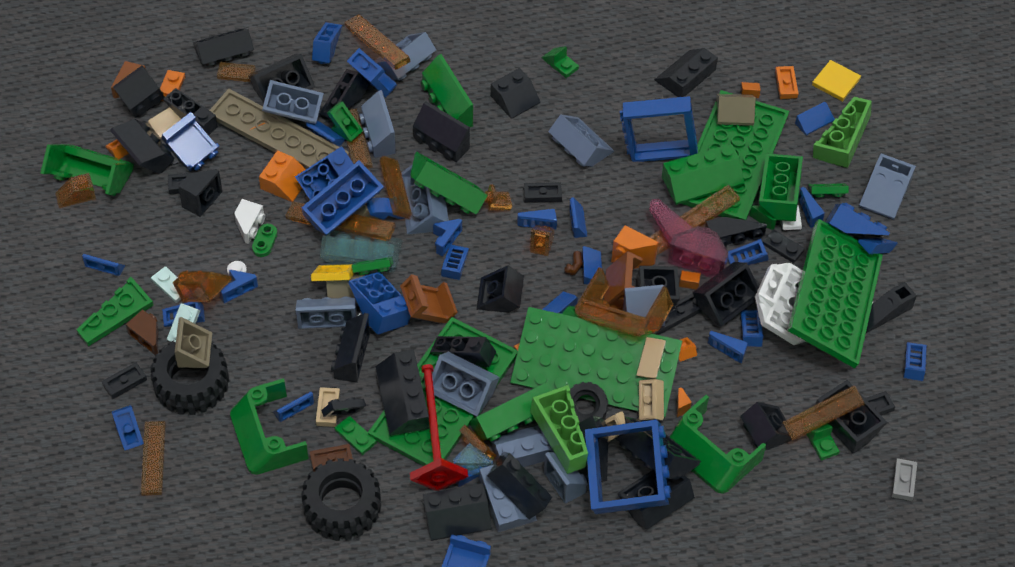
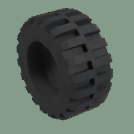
M173 340L168 343L167 347L163 346L159 350L160 354H156L153 358L154 363L151 364L150 368L156 397L159 398V402L163 406L167 405V409L172 412L177 409L178 414L189 412L190 415L196 414L195 411L201 410V413L205 412L209 406L211 408L216 406V400L221 401L224 397V392H227L229 382L227 363L221 349L211 342L209 367L204 368L208 371L206 376L197 383L184 385L172 380L173 376L180 369L185 368L178 367L175 356L176 342Z
M338 458V461L335 462L328 460L325 465L322 466L320 464L315 467L316 471H311L308 474V480L304 481L303 491L301 492L304 515L306 516L307 523L312 525V529L316 533L321 531L322 536L325 538H329V535L333 536V540H340V537L350 540L352 535L356 534L357 537L363 535L364 529L369 531L372 528V522L376 523L379 518L378 513L381 511V492L378 479L374 477L373 471L371 469L366 470V465L361 462L356 464V460L349 459V461H344V458ZM337 488H349L361 496L356 505L346 510L331 509L322 500L326 494Z

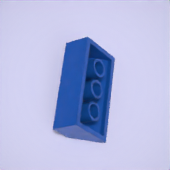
M358 160L301 207L302 214L315 229L327 236L384 189V186Z

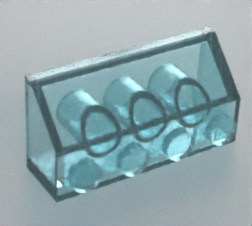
M333 230L327 236L322 235L320 258L331 263L339 260L344 261V264H354L356 262L392 257L393 265L389 267V270L398 265L403 239Z

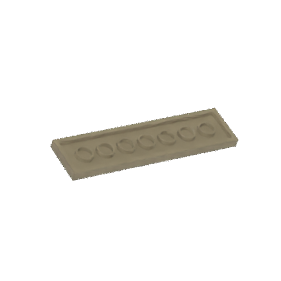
M228 89L209 110L216 115L218 123L275 153L278 150L294 157L305 169L340 148L280 115L262 111L263 106L231 89Z

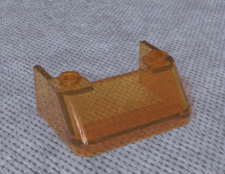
M599 267L578 301L575 312L578 318L589 323L637 337L659 331L673 307V303L667 287L663 286L646 317L612 308L607 301L602 300L609 288V283L603 269Z

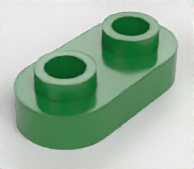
M264 224L259 228L252 244V251L257 257H265L270 254L277 238V228L274 225Z

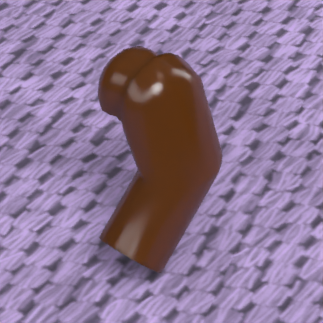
M580 251L573 253L572 265L566 264L564 269L566 274H570V276L576 275L583 265L582 253Z

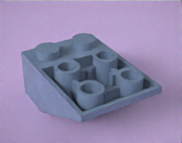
M881 153L859 207L894 220L911 183L916 166Z

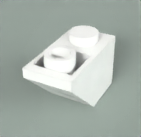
M242 199L234 215L245 243L249 244L252 238L255 239L259 224L264 223L265 214L263 205Z

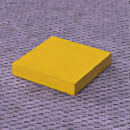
M830 60L814 79L812 86L843 102L859 82L861 75Z
M353 264L319 265L311 274V281L350 280L355 274L352 270Z

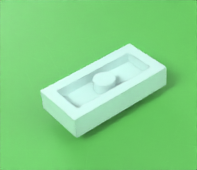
M166 266L151 277V281L175 303L191 292L190 288Z
M181 303L167 340H174L176 342L178 319L180 317L196 324L200 310Z

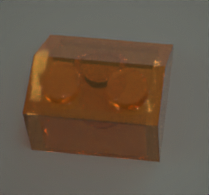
M186 270L181 272L172 283L182 301L210 302L232 278L231 276L215 272Z

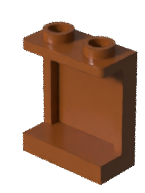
M627 251L606 269L603 307L615 312L623 311L625 288H634L632 286V271L642 263V257Z
M411 274L400 285L411 317L448 323L451 317L457 314V309L447 283L442 282L437 288L420 285L418 276Z

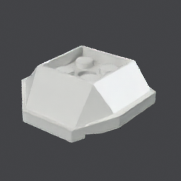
M791 263L771 264L755 296L761 325L793 345L806 342L788 332L803 270Z

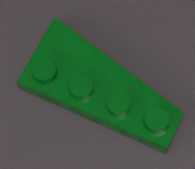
M132 277L126 281L127 283L122 288L119 287L114 292L115 295L109 301L106 300L101 305L102 308L97 313H93L77 329L78 335L88 347L130 321L141 310L146 311L154 306L153 301Z

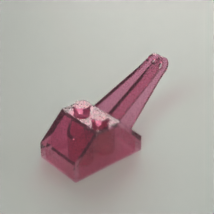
M653 199L650 201L649 211L670 245L668 264L695 273H701V275L709 278L714 277L726 268L728 251L717 232L700 226L693 228L661 200Z

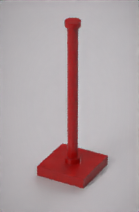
M426 364L421 367V370L424 373L433 462L411 472L410 480L439 491L467 478L468 469L441 458L432 378L434 369L433 365Z

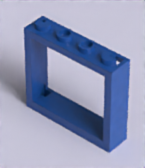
M690 96L623 103V110H620V121L622 122L625 144H629L627 145V154H631L633 162L679 159L698 153ZM684 114L688 140L636 144L632 119Z
M657 419L585 429L591 510L595 514L669 505L668 498H671V489L669 485L667 486L666 479L669 478L668 465H665V458H667L668 454L666 445H663V438L666 437V433L664 432V425L661 426ZM652 430L658 495L603 502L598 438Z

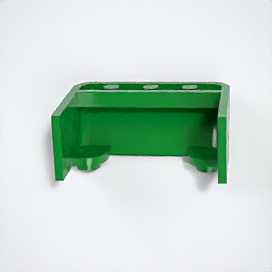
M47 144L40 173L53 174L54 178L59 180L74 178L102 187L106 194L116 196V193L121 192L131 175L134 163L75 145Z
M284 378L251 388L230 411V417L247 469L255 475L309 460L306 441L286 447L283 439L278 436L265 438L255 408L256 406L287 397Z
M705 395L683 415L670 437L701 461L700 465L691 471L717 493H726L763 460L766 444L762 443L750 455L740 448L732 449L728 454H725L698 431L703 423L702 415L707 411L709 396Z

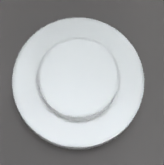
M241 261L231 262L227 267L228 275L229 270L246 272V265Z

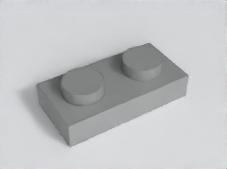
M897 458L892 490L893 498L913 500L917 462Z

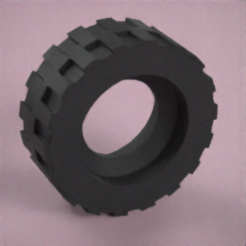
M580 382V384L573 385L574 387L570 388V395L575 405L574 409L579 423L591 416L605 418L608 411V399L602 388L597 384H592V382ZM583 395L592 396L596 401L595 410L590 414L580 413L576 407L579 397Z

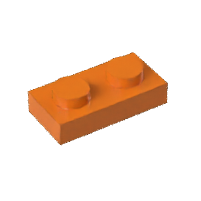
M794 66L776 67L775 74L780 99L798 98L799 93Z
M167 70L160 87L165 97L175 88L180 90L185 79V73Z

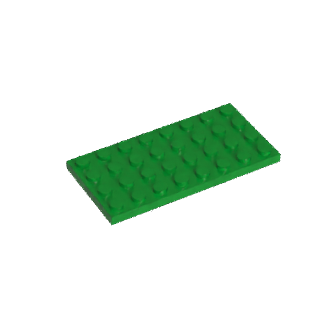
M721 90L719 94H732V93H729V92H726V91ZM716 101L698 142V153L732 144L740 159L744 185L680 204L721 217L747 220L751 206H753L762 183L766 153H774L789 116V111L755 101L754 125L717 124Z
M818 219L812 232L788 332L855 369L859 365L883 255L868 254L856 239Z
M528 307L510 383L529 388H536L547 383L550 391L566 385L572 388L574 387L573 385L580 384V382H592V384H597L604 390L608 399V405L639 412V381L651 380L637 376L646 338L666 340V345L656 379L664 382L665 418L682 340ZM590 395L579 397V399L596 402Z
M451 317L438 335L487 337L496 350V354L490 367L480 368L499 376L497 385L517 357L518 350ZM434 342L417 364L426 406L425 379L421 367L431 364L433 369L435 368L439 356L430 352ZM435 396L441 458L446 460L470 426V421L476 416ZM383 411L368 432V435L375 438L377 442L422 466L433 462L430 425L429 429L389 436L386 416Z

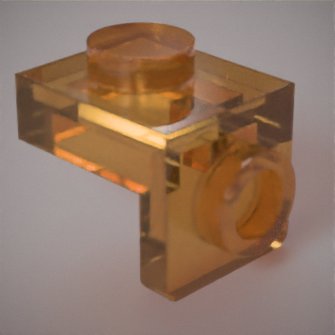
M490 184L488 191L485 192L488 195L485 202L488 203L489 210H511L513 205L509 192H496L494 184Z

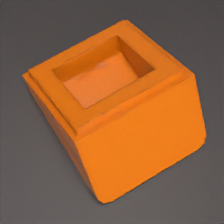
M742 82L741 95H753L759 98L760 83Z
M117 139L105 146L115 158L120 159L129 154Z
M682 270L679 287L696 290L699 287L701 273Z
M688 337L680 339L682 340L679 361L697 356L696 345Z
M683 388L678 389L677 417L684 415L691 408V400Z

